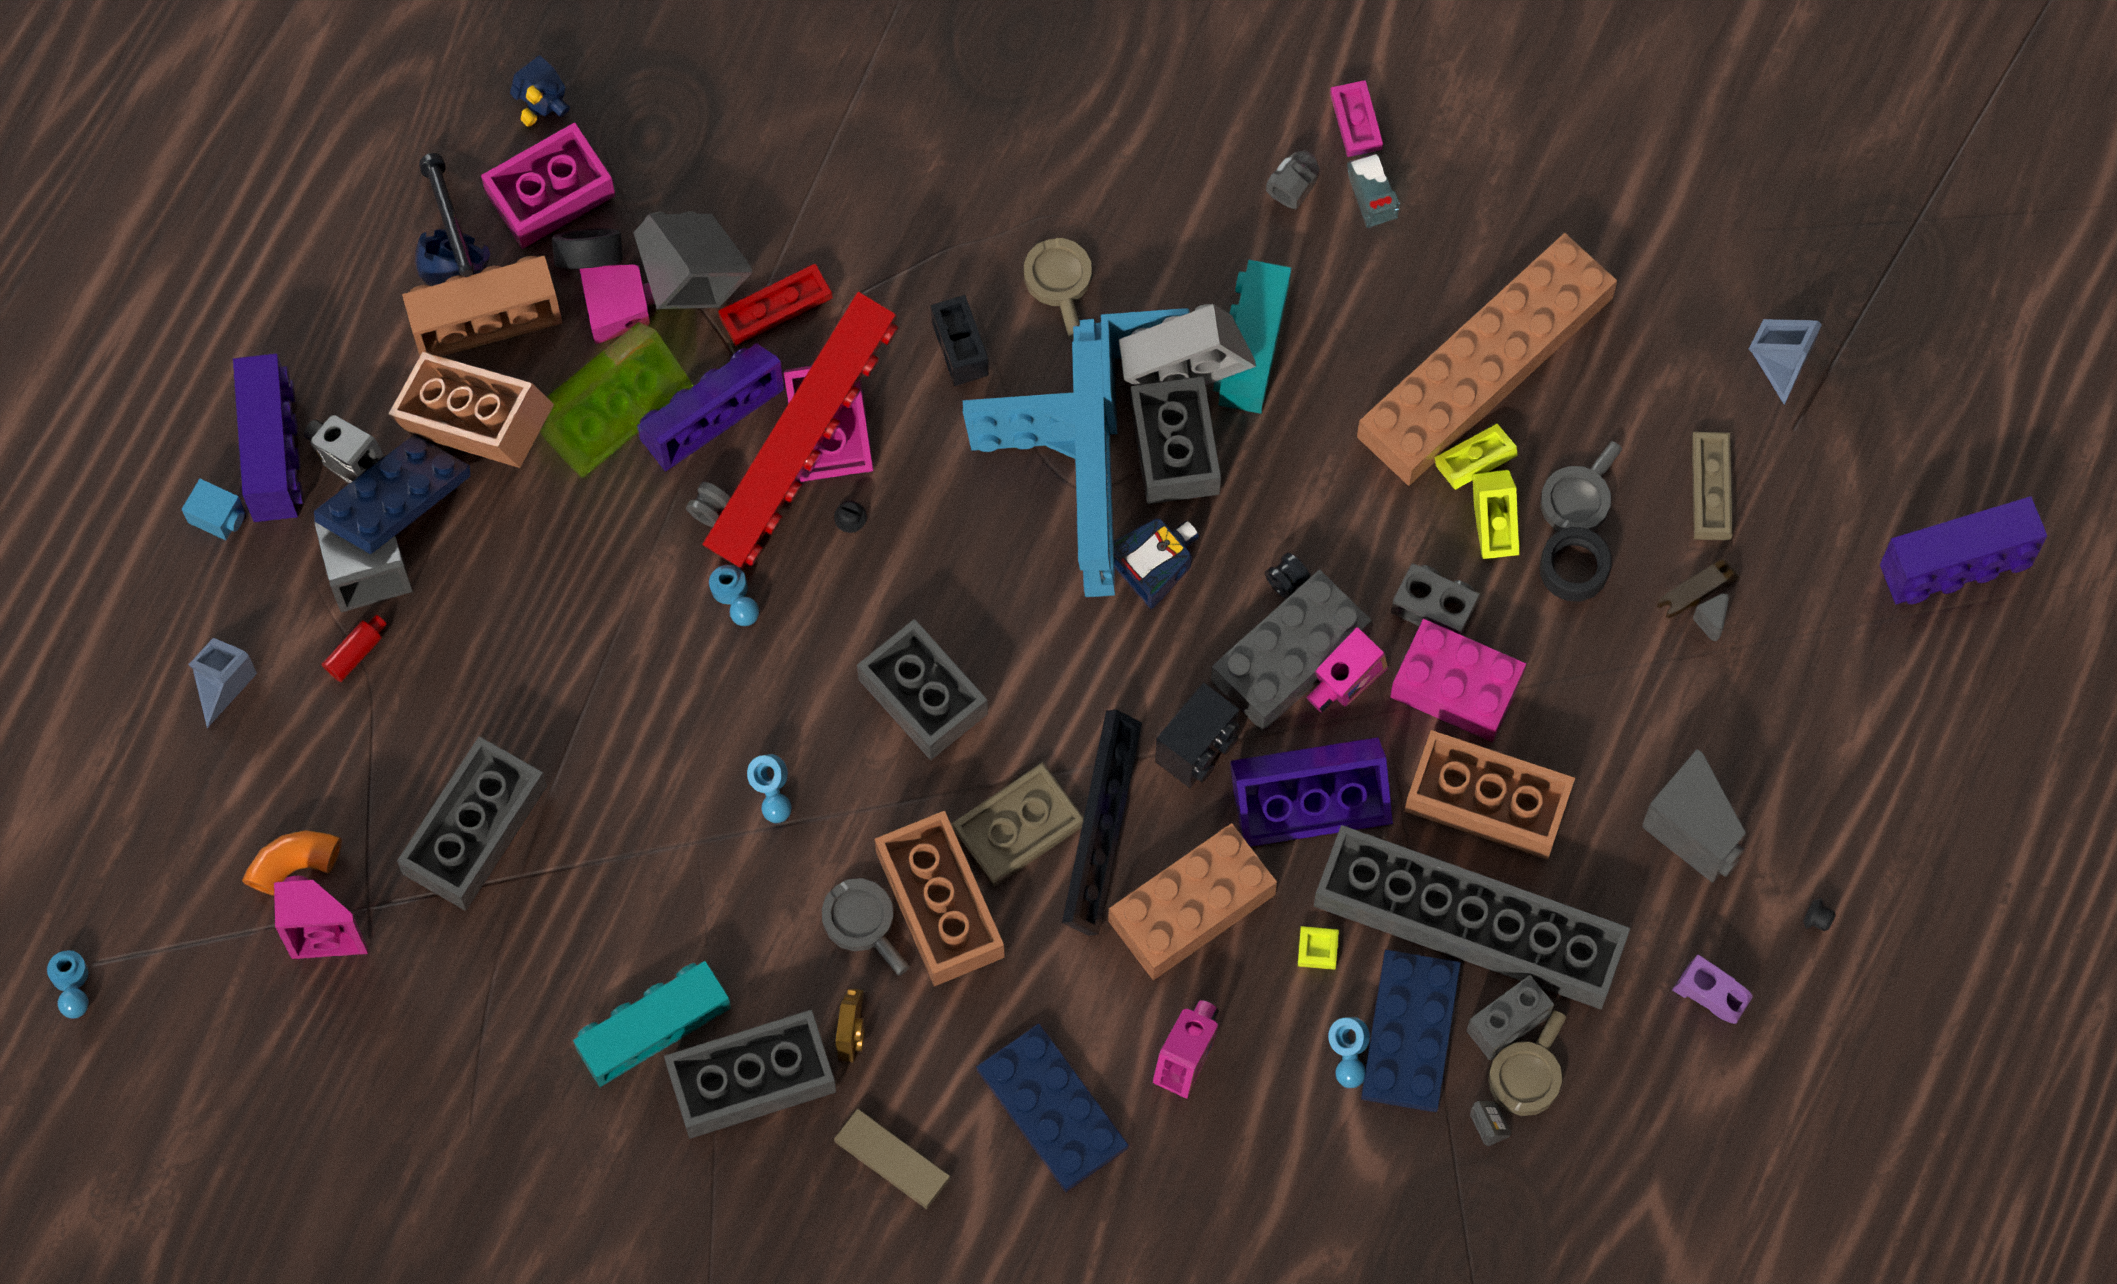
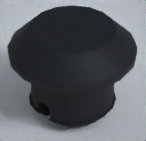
M845 501L835 510L834 520L840 530L853 533L864 527L867 514L864 507L859 503Z
M1822 898L1812 902L1803 920L1806 929L1814 926L1822 931H1827L1836 917L1835 911L1823 906L1824 901H1822Z

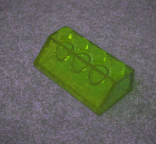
M638 322L547 396L554 406L540 433L570 467L583 478L638 433L637 425L640 424L641 419L648 412L654 409L659 411L670 403L671 398L677 392L683 389L689 390L694 386L657 331Z

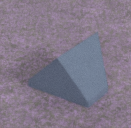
M1763 319L1749 347V350L1753 353L1784 405L1815 345L1822 326L1819 321Z
M212 638L188 664L194 672L207 728L257 674L249 655L245 651L215 638Z

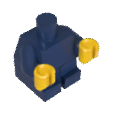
M540 55L514 74L510 94L516 100L521 98L529 106L521 114V121L527 127H531L537 121V116L539 115L546 116L551 111H554L558 116L563 117L568 113L570 106L563 101L566 88L556 70Z

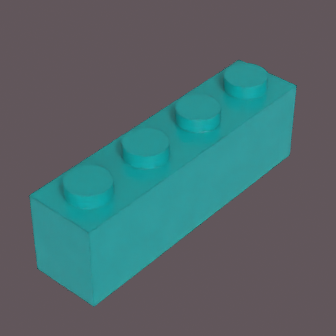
M1248 260L1246 272L1239 271L1235 293H1241L1239 305H1231L1230 315H1232L1255 359L1256 367L1214 382L1213 391L1219 392V406L1262 413L1289 290L1292 268Z
M706 961L699 965L691 963L678 971L676 974L677 978L665 985L662 982L653 985L644 992V998L632 1005L630 1002L618 1006L611 1012L609 1019L599 1025L597 1022L590 1023L577 1033L578 1037L573 1040L576 1050L599 1087H602L731 1009L727 994Z

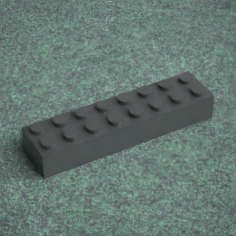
M1341 825L1314 900V907L1514 979L1522 981L1531 975L1540 988L1601 1010L1630 931L1629 927L1343 825Z

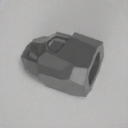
M1304 150L1295 152L1288 158H1285L1269 178L1266 184V192L1273 199L1296 210L1316 184L1319 166L1315 156Z

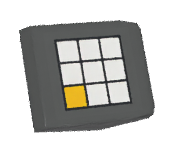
M1477 1101L1473 1103L1470 1116L1484 1145L1488 1147L1511 1136V1131L1496 1102Z

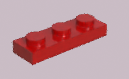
M813 264L719 310L718 314L733 343L737 346L833 299L817 265Z

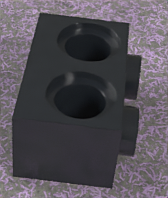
M966 295L930 305L931 323L953 385L957 386L989 376L988 357Z

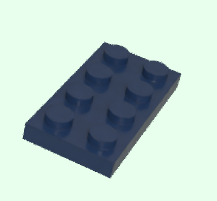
M414 434L314 511L315 522L365 552L372 554L470 477V466Z
M1385 950L1361 1100L1437 1112L1460 962Z
M1037 1024L976 1066L977 1072L1065 1193L1128 1149L1127 1142L1040 1024Z

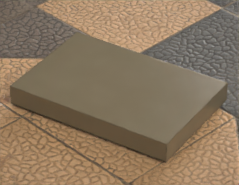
M1042 762L951 825L958 840L991 885L995 887L1081 829L1084 817Z

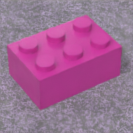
M575 122L481 175L485 194L521 249L615 197L611 176Z
M1423 619L1395 677L1390 698L1493 742L1523 679L1526 663Z

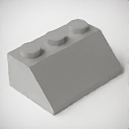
M1214 304L1200 305L1191 313L1166 318L1159 325L1151 328L1137 329L1132 332V335L1119 339L1124 380L1134 386L1204 376L1205 385L1256 367L1255 359L1232 315Z

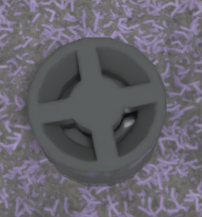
M702 482L697 489L698 496L696 499L689 501L686 510L701 523L713 527L729 502L730 497L717 486Z

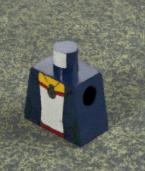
M1155 519L1113 541L1114 567L1148 607L1152 609L1191 568L1192 556L1186 548L1198 540L1199 535L1188 521L1183 522L1171 531L1161 519Z

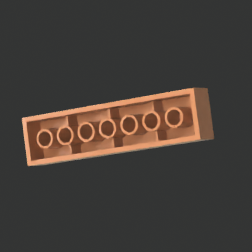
M1564 233L1360 419L1357 438L1410 486L1435 463L1434 457L1449 450L1612 300L1617 280Z

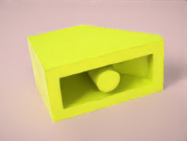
M1510 471L1472 474L1474 510L1482 558L1519 555L1517 494Z

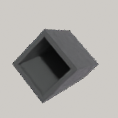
M661 211L647 215L645 220L633 232L657 309L719 308L752 274L751 266L712 214H697L694 211L681 214H666Z
M314 520L328 579L340 612L413 592L397 535L375 552L369 554L319 525Z
M1697 749L1650 803L1642 828L1714 883L1720 874L1727 877L1739 863L1740 859L1738 858L1745 850L1741 844L1746 832L1704 754Z

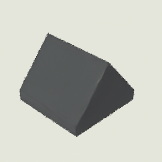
M1722 593L1696 607L1693 620L1712 641L1720 639L1723 631L1729 601L1728 594Z

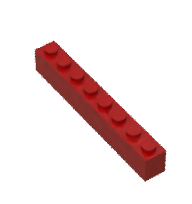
M857 292L702 544L704 547L742 570L746 564L754 565L763 550V547L759 545L766 532L772 535L783 517L778 513L785 501L792 503L801 489L802 484L798 480L805 469L811 471L821 456V452L817 450L824 437L830 440L841 423L837 419L838 414L843 406L850 408L860 392L856 385L864 374L869 377L878 364L880 358L875 356L882 343L888 346L897 333L899 326L894 324L897 320L895 313L862 293Z

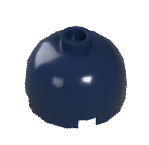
M437 229L434 231L433 236L426 237V232L422 233L418 240L415 254V264L420 278L427 285L434 286L445 283L447 279L453 276L461 275L446 230ZM462 233L474 268L472 275L481 273L483 269L488 267L490 251L484 244L481 250L474 245V237Z

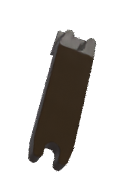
M1719 560L1662 596L1658 600L1657 607L1662 608L1665 605H1669L1671 608L1667 610L1666 618L1674 617L1689 607L1696 606L1700 600L1724 585L1729 587L1740 577L1726 561Z

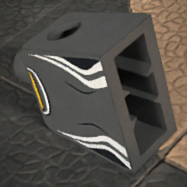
M336 415L330 416L324 424L314 419L305 428L304 437L311 441L310 444L322 464L349 484L385 457L373 436Z

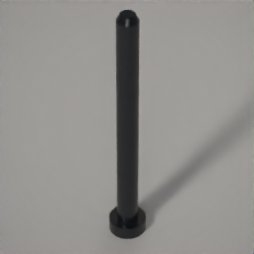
M437 153L427 154L419 162L421 173L424 177L429 178L459 273L464 277H470L474 268L443 177L446 169L444 159Z

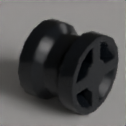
M1289 552L1281 557L1280 564L1276 567H1269L1264 573L1272 588L1285 599L1291 596L1299 585H1303L1311 578L1303 563Z

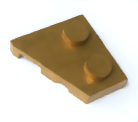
M848 989V993L845 994L844 1000L841 1002L836 1034L839 1061L854 1062L855 1051L863 1050L865 1029L863 1028L864 1019L860 1018L864 990Z

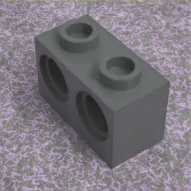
M1412 563L1393 599L1391 614L1419 627L1422 620L1425 619L1463 635L1477 607L1480 594L1474 592V588L1463 581L1456 580L1453 582L1442 577L1440 572L1428 565L1418 566ZM1420 587L1425 589L1429 595L1425 598H1417L1410 591L1413 588ZM1448 603H1456L1461 606L1463 611L1453 614L1448 612L1444 606Z
M1529 975L1469 1020L1466 1032L1491 1061L1502 1049L1515 1043L1549 1018L1554 1004L1532 976Z

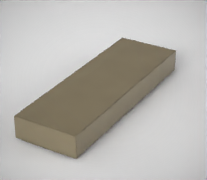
M1693 432L1694 539L1731 540L1730 433Z
M859 1109L855 1111L834 1138L835 1143L925 1209H928L950 1180L948 1174Z

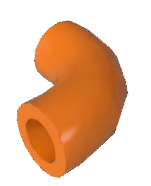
M308 830L281 835L259 851L247 868L242 882L258 891L274 895V882H284V879L296 870L312 868L329 873L337 861L342 839L331 834Z

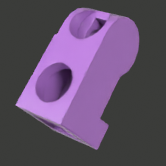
M1697 955L1689 962L1672 989L1684 998L1690 997L1709 1009L1717 1017L1733 1024L1738 1022L1753 998L1752 994L1744 986L1735 981L1736 979L1700 955Z

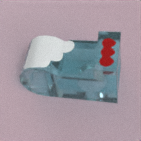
M1371 154L1347 162L1349 179L1366 227L1397 219L1400 203L1395 191L1391 189L1387 176L1384 175L1377 154Z

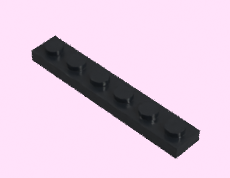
M1117 709L1107 710L1105 713L1062 920L1063 924L1088 936L1099 935L1142 722Z

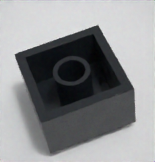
M1203 682L1156 738L1155 762L1190 789L1197 780L1201 783L1204 782L1215 768V764L1212 762L1221 752L1226 755L1239 738L1236 735L1240 727L1238 724L1239 709Z

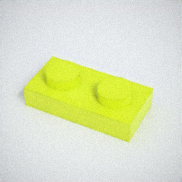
M1495 424L1434 458L1438 470L1456 490L1472 481V474L1489 472L1518 456L1516 445L1502 428Z

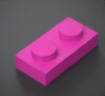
M1366 80L1331 87L1330 95L1347 157L1382 150L1383 141Z

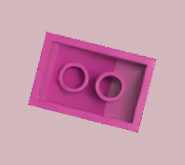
M812 366L785 369L784 378L788 404ZM861 379L856 385L860 389L856 400L850 408L843 406L837 416V419L841 421L838 429L830 440L824 437L817 449L821 452L819 460L811 471L806 469L800 476V482L873 471Z

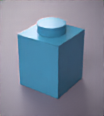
M202 479L198 480L182 508L187 523L224 540L228 539L232 531L236 532L239 529L245 515L239 496Z

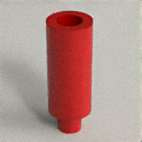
M375 615L368 623L362 620L321 664L322 667L333 678L342 682L382 639L379 632L387 625L386 622L378 615Z

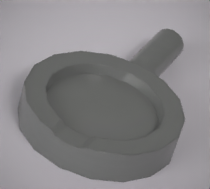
M1611 441L1590 469L1584 466H1568L1555 471L1546 480L1540 496V509L1545 520L1555 530L1560 531L1569 527H1581L1594 532L1604 523L1611 506V493L1606 481L1602 477L1622 451L1620 445Z
M863 878L847 879L835 886L826 895L822 906V922L829 939L839 947L851 951H864L875 947L898 976H901L910 968L908 963L886 938L890 933L894 918L892 902L882 887L873 881Z

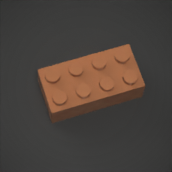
M545 255L540 257H523L515 264L504 267L490 266L483 269L481 273L471 275L470 277L462 275L453 276L447 279L445 283L434 286L420 285L411 289L410 292L402 294L419 355L425 352L441 357L562 324L558 301Z
M422 352L388 415L411 436L415 434L431 442L520 468L554 404L533 383Z
M1431 730L1407 797L1404 812L1548 860L1575 778Z
M945 810L875 838L877 856L934 986L1004 958V944Z
M1231 823L1110 907L1108 922L1154 981L1275 896L1277 881Z

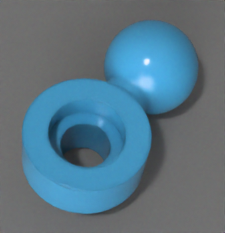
M723 565L715 569L709 578V587L713 597L722 604H731L730 617L737 625L750 626L755 623L759 617V606L752 598L744 597L748 590L744 572L734 565ZM726 578L733 579L730 584H722V581Z
M766 754L758 756L750 762L747 777L750 785L756 791L765 793L766 798L761 807L763 816L772 823H781L790 816L792 809L790 800L785 795L780 794L779 790L786 783L788 771L786 764L780 757ZM769 766L774 770L773 779H770L767 775Z
M70 950L59 952L49 961L47 974L53 985L63 991L58 999L59 1011L67 1018H79L86 1013L89 1006L87 995L79 989L87 980L88 967L82 956L77 952ZM64 965H72L68 971H60Z
M1341 1018L1332 1024L1328 1035L1332 1049L1339 1055H1342V1061L1336 1067V1079L1343 1087L1356 1088L1364 1082L1366 1072L1365 1066L1358 1060V1054L1367 1048L1370 1033L1367 1025L1359 1018ZM1351 1029L1356 1033L1354 1043L1348 1038V1033Z

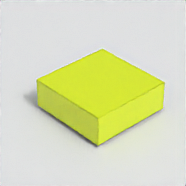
M1301 926L1298 966L1335 970L1339 930Z

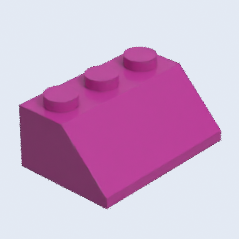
M290 876L284 879L285 882H274L275 928L291 959L368 954V946L353 914L314 880H308L304 876Z

